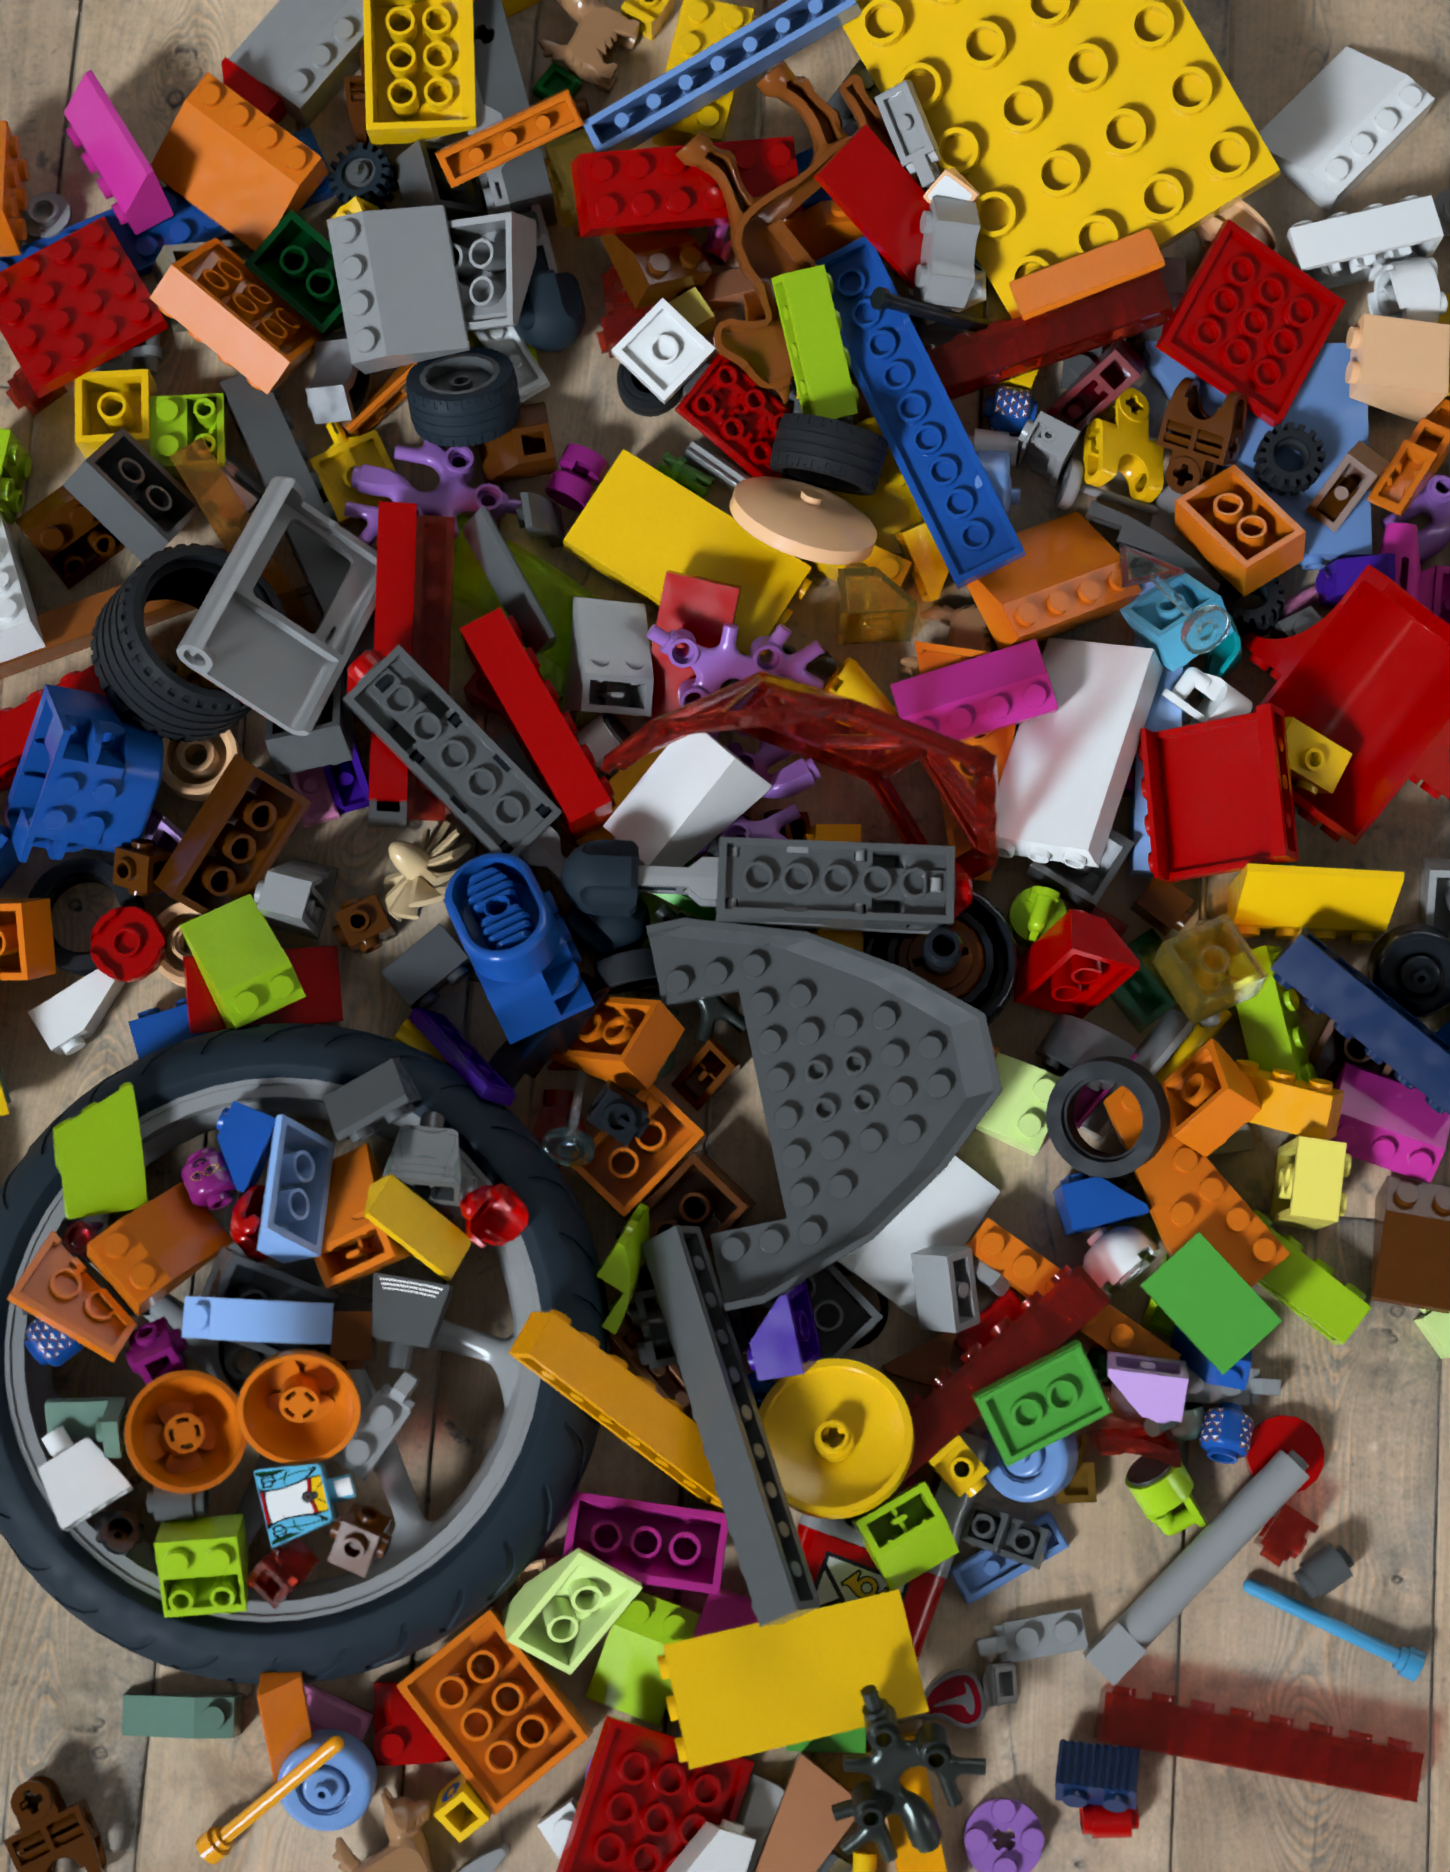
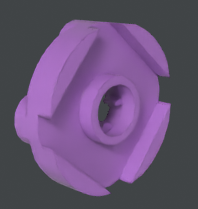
M1004 1797L986 1799L970 1812L965 1821L964 1847L969 1861L977 1871L1030 1872L1038 1863L1045 1842L1044 1835L1037 1816L1023 1802ZM997 1829L1002 1832L1008 1829L1013 1831L1014 1837L1010 1839L1014 1842L1010 1848L1007 1849L1002 1846L997 1849L994 1847L992 1841L997 1839L992 1836Z

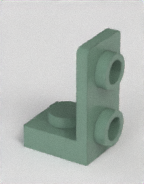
M127 1397L48 1398L46 1400L44 1410L47 1434L63 1426L70 1438L96 1437L98 1442H103L105 1458H121L125 1448L124 1426L128 1414Z

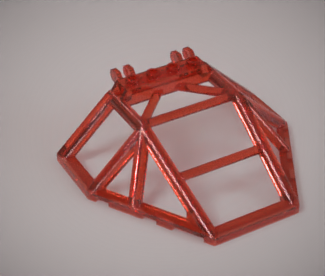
M762 671L650 720L604 757L601 771L609 773L614 768L625 771L628 766L631 767L645 755L691 734L735 730L866 780L904 844L929 845L889 779L920 760L973 848L956 857L955 860L972 879L997 867L999 857L997 755L852 698L770 672ZM835 720L841 721L853 727L845 726L843 724L835 722ZM948 758L966 764L965 770L973 773L974 789Z

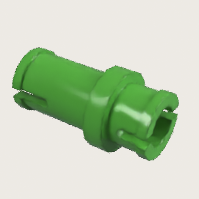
M666 451L662 459L663 462L670 466L660 462L656 470L704 499L709 492L708 488L697 483V481L711 488L715 478L687 464L688 459L683 456L677 458Z

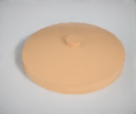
M760 476L742 480L736 485L729 505L734 519L749 534L779 551L813 562L832 565H849L862 562L871 555L877 539V531L871 520L854 505L824 489L792 479Z

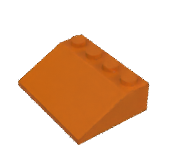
M209 72L206 73L184 101L151 163V167L160 181L254 252L291 209L296 214L329 174L321 156Z
M215 237L171 264L150 296V299L158 305L159 310L164 315L177 320L188 329V333L192 338L205 343L216 352L218 358L224 364L234 367L243 374L252 387L268 395L280 386L315 349L314 342L325 336L244 265L245 261Z
M1078 511L1017 532L1016 535L1026 556L967 585L999 650L1035 638L1037 642H1040L1049 637L1051 638L1120 612V609L1130 604L1142 592L1138 584L1122 588L1119 552ZM1127 564L1128 582L1135 581L1136 579Z
M497 1605L490 1608L396 1685L494 1816L585 1742L594 1732L539 1659L507 1641L501 1616L502 1611Z

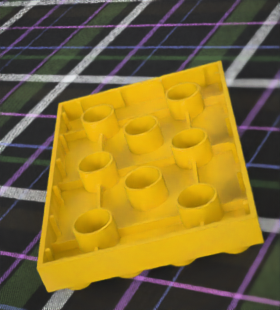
M856 0L862 10L861 15L842 26L880 93L905 80L912 81L939 147L938 152L940 153L941 160L936 163L940 173L942 174L945 169L955 168L980 193L979 197L975 200L981 223L975 256L981 267L986 270L988 279L1020 333L1050 320L1082 299L1028 320H1023L1016 307L1009 286L1011 281L1144 229L1152 231L1159 249L1162 250L1281 176L1277 163L1182 0Z

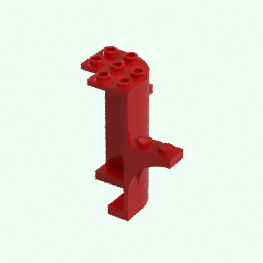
M1368 564L1338 604L1322 620L1309 629L1294 636L1280 639H1267L1256 636L1251 632L1248 633L1241 643L1252 652L1248 659L1265 672L1272 667L1273 670L1269 675L1277 680L1276 684L1259 705L1272 703L1284 710V717L1297 719L1352 753L1333 794L1317 793L1315 797L1298 791L1295 788L1296 782L1291 780L1294 810L1299 805L1301 808L1298 810V814L1315 827L1322 822L1323 824L1319 829L1336 842L1343 837L1353 845H1356L1408 779L1416 785L1422 779L1423 782L1419 786L1436 800L1441 795L1450 800L1449 623L1431 612L1392 579Z

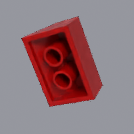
M1070 909L1018 958L1019 969L1014 987V1002L1059 1015L1066 1014L1082 1019L1139 970L1140 961L1105 918L1091 915L1083 910Z

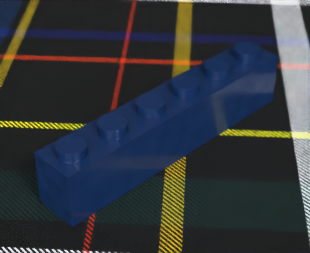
M1302 926L1274 958L1270 968L1275 972L1273 974L1274 979L1288 990L1295 988L1305 997L1303 1002L1315 1013L1321 1015L1324 1012L1335 1021L1333 1024L1335 1029L1349 1040L1355 1037L1365 1045V1053L1376 1063L1381 1065L1385 1062L1396 1071L1394 1073L1395 1077L1409 1089L1414 1087L1419 1089L1426 1095L1425 1101L1432 1109L1439 1114H1443L1446 1111L1450 1115V1045Z

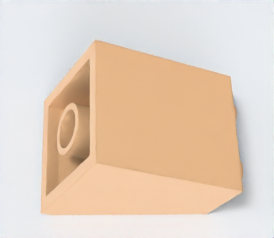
M1364 313L1356 324L1349 328L1346 347L1351 349L1350 361L1345 371V382L1349 383V398L1408 420L1420 422L1422 417L1426 418L1448 395L1450 324Z

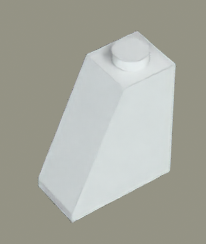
M722 1819L720 1825L706 1821L666 1872H747L756 1840L743 1833L745 1826L727 1819Z

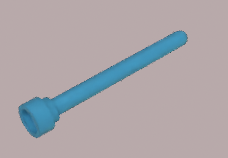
M1248 1578L1243 1583V1589L1246 1593L1391 1662L1392 1668L1398 1670V1675L1412 1682L1418 1678L1425 1663V1652L1413 1646L1408 1648L1400 1646L1398 1649L1253 1578Z

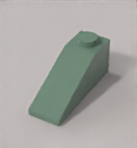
M243 1693L123 1694L122 1735L188 1739L235 1738L242 1734Z

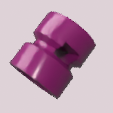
M569 443L558 462L561 470L553 472L545 488V493L560 505L573 511L582 512L596 491L594 486L600 485L610 465L604 457L582 445Z

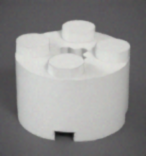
M1415 257L1374 266L1368 281H1375L1374 292L1367 293L1370 314L1437 323L1439 315L1445 314L1447 311V298L1443 292H1440L1437 279L1438 267L1435 259L1432 257Z

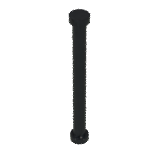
M877 287L871 295V306L873 309L883 311L887 308L1000 339L1001 343L1002 340L1019 333L1018 328L1013 323L1008 322L1003 325L890 294L887 288Z

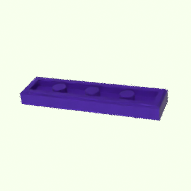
M414 1007L409 1020L481 1099L510 1106L516 1097L515 1091L443 1014Z

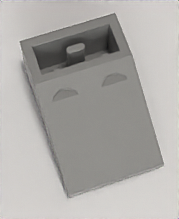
M573 597L565 710L651 717L654 675L650 641L646 637L648 625L645 604Z

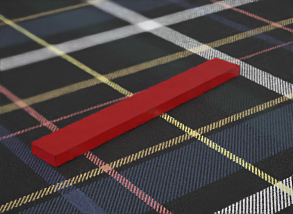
M379 501L373 650H393L400 645L412 657L417 503ZM371 732L368 800L407 802L408 768Z

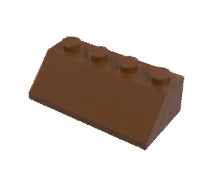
M235 754L154 881V884L171 898L202 915L245 895L251 894L253 896L259 880H263L312 801Z

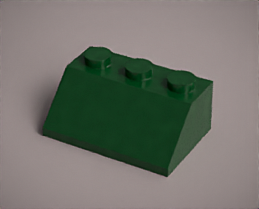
M291 209L244 265L325 336L345 325L331 243Z

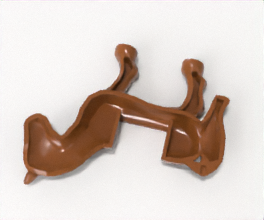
M782 61L755 85L764 96L778 98L792 107L805 122L812 138L814 152L809 167L793 180L763 196L752 197L742 182L736 157L731 150L715 147L704 131H701L675 155L684 165L697 167L709 174L720 187L730 221L731 247L741 272L755 289L765 313V319L753 322L732 318L719 322L714 329V347L720 355L743 369L757 385L762 388L776 390L783 403L787 404L791 392L790 381L793 371L771 278L783 273L818 265L784 224L783 220L821 187L813 176L852 136L843 131L839 112L818 96L805 76H795L789 66ZM857 74L849 76L840 85L839 91L853 113L859 128L867 124L901 164L879 108L867 95L862 78ZM917 173L910 174L911 177L917 182V184L923 189V191H925L927 187H922Z

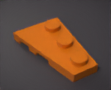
M52 1229L8 1295L7 1300L109 1361L114 1362L137 1324L105 1288H100L85 1271L87 1267L78 1257L74 1258L61 1244L62 1239Z

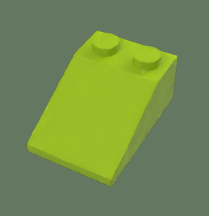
M251 894L179 925L227 1029H238L306 997L290 960L263 914L257 909V904L254 902Z
M642 1589L611 1626L586 1698L659 1726L667 1707L666 1697L671 1696L672 1688L670 1679H661L657 1656L664 1654L663 1645L693 1637L701 1611Z

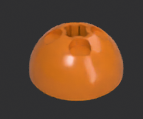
M290 1349L273 1354L252 1370L239 1394L237 1418L247 1442L264 1457L286 1465H310L334 1456L352 1439L360 1420V1398L351 1375L334 1358L311 1349Z
M174 1371L151 1381L139 1392L132 1402L124 1426L126 1451L137 1472L155 1487L178 1494L205 1491L221 1483L237 1467L247 1444L237 1418L238 1397L223 1381L200 1371ZM169 1430L172 1431V1438H173V1440H174L173 1442H172V1440H171V1437H170V1433H171V1432H169ZM191 1444V1447H190V1446L181 1447V1445L184 1446V1445Z

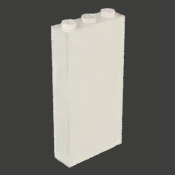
M1049 637L1042 658L1059 708L1058 712L1019 724L982 836L992 849V852L1004 858H1012L1014 855L1028 857L1038 863H1048L1050 860L1063 862L1067 866L1078 869L1084 868V866L1099 868L1141 739L1140 728L1145 726L1163 666L1153 648Z

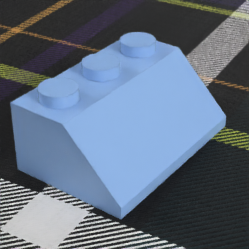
M284 1114L276 1116L272 1136L257 1250L281 1263H288L321 1256L335 1143Z

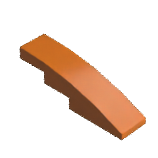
M1444 398L1426 419L1421 418L1410 438L1403 440L1369 494L1368 502L1402 516L1418 497L1450 453V400Z

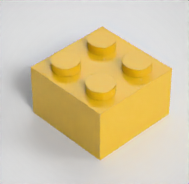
M149 369L92 371L75 379V443L85 458L91 456L121 427L151 455L150 396H157V384Z

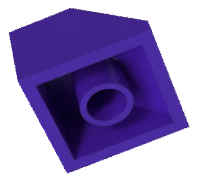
M806 1280L790 1287L778 1297L750 1340V1347L747 1350L748 1363L751 1370H756L758 1381L804 1374L822 1357Z

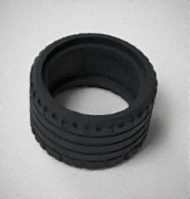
M191 543L190 545L177 544L174 548L169 546L162 551L153 553L134 570L103 606L96 618L95 626L92 630L94 639L91 641V650L93 651L91 659L95 665V675L100 681L99 685L107 694L111 704H114L118 708L117 710L122 715H125L131 723L142 727L141 729L144 731L156 732V735L161 738H169L171 741L183 740L184 742H192L193 740L198 742L205 741L208 737L214 738L230 730L252 710V708L223 689L200 687L184 680L171 671L155 653L148 640L144 626L145 604L150 601L164 599L181 601L199 610L230 555L224 549ZM261 574L253 589L254 595L285 617H288L274 588Z

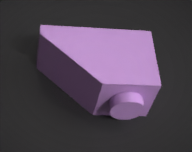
M1107 1351V1376L1141 1417L1149 1418L1158 1423L1182 1422L1189 1380L1186 1361Z

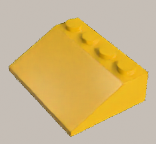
M363 0L366 131L371 143L374 145L407 144L416 142L418 139L427 140L477 129L473 0Z
M1247 863L1228 885L1227 930L1237 931V936L1259 937L1260 932L1275 933V938L1291 940L1304 926L1322 942L1336 941L1337 936L1351 937V942L1357 944L1374 943V939H1378L1387 931L1404 881V872Z

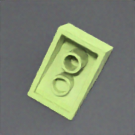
M998 1053L996 1064L1002 1092L975 1129L1035 1156L1039 1152L1048 1132L1046 1122L1047 1103L1054 1086L1061 1077L1032 1064Z
M577 1548L525 1583L501 1612L506 1639L511 1644L571 1675L642 1590V1583Z

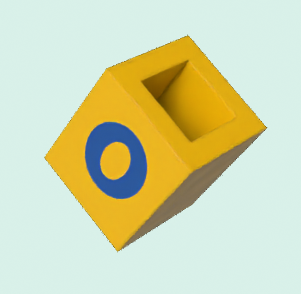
M461 1773L439 1791L433 1815L461 1843L489 1821L492 1812Z

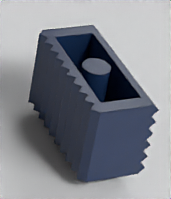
M1060 1740L1055 1778V1800L1063 1801L1065 1805L1073 1808H1082L1086 1804L1101 1805L1106 1810L1115 1813L1124 1812L1127 1809H1137L1140 1749L1137 1747L1130 1748L1129 1746L1122 1747L1121 1745L1115 1747L1112 1744L1107 1746L1104 1743L1099 1745L1097 1743Z

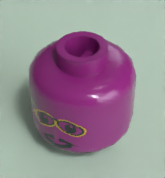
M205 1148L191 1154L186 1160L187 1164L184 1165L181 1171V1176L191 1202L199 1207H209L210 1210H218L228 1206L232 1202L231 1197L238 1190H236L223 1152L217 1151L215 1148Z

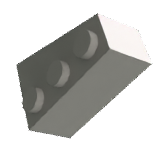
M294 858L267 871L265 880H259L256 886L254 902L258 903L257 909L275 929L319 940L339 868L300 858Z

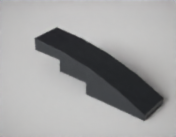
M584 972L580 975L595 1004L594 1006L511 1045L507 1039L488 1063L513 1090L525 1073L535 1079L556 1047L567 1053L609 992V989Z

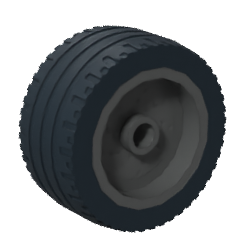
M470 347L468 351L417 362L408 372L406 393L411 420L417 434L429 443L445 447L480 445L505 435L519 421L520 396L514 366L506 355L497 350Z

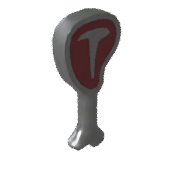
M958 1669L943 1674L929 1684L924 1691L929 1712L897 1719L900 1724L916 1719L942 1718L959 1728H973L980 1724L985 1717L986 1697L982 1684L977 1675L968 1669Z

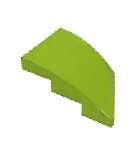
M127 1082L120 1085L117 1092L101 1102H93L85 1107L78 1116L69 1117L53 1127L55 1165L62 1176L64 1214L67 1220L133 1210L148 1202L135 1095L132 1083Z
M642 1202L639 1203L622 1229L619 1239L596 1275L619 1290L616 1298L608 1308L609 1315H607L602 1324L603 1328L614 1335L624 1319L645 1261L641 1244L648 1241L650 1222L649 1207Z

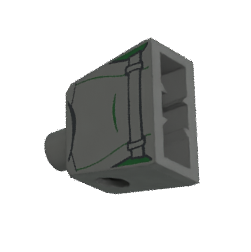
M425 1112L421 1115L420 1126L405 1124L400 1127L383 1171V1177L390 1174L394 1175L427 1203L460 1206L461 1171L458 1131L444 1128L445 1118L440 1113Z

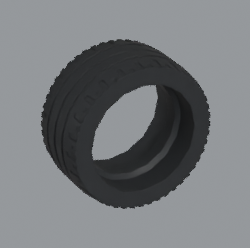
M804 413L783 414L778 425L771 452L770 468L781 475L816 487L854 495H874L882 475L888 441L870 430L835 419Z

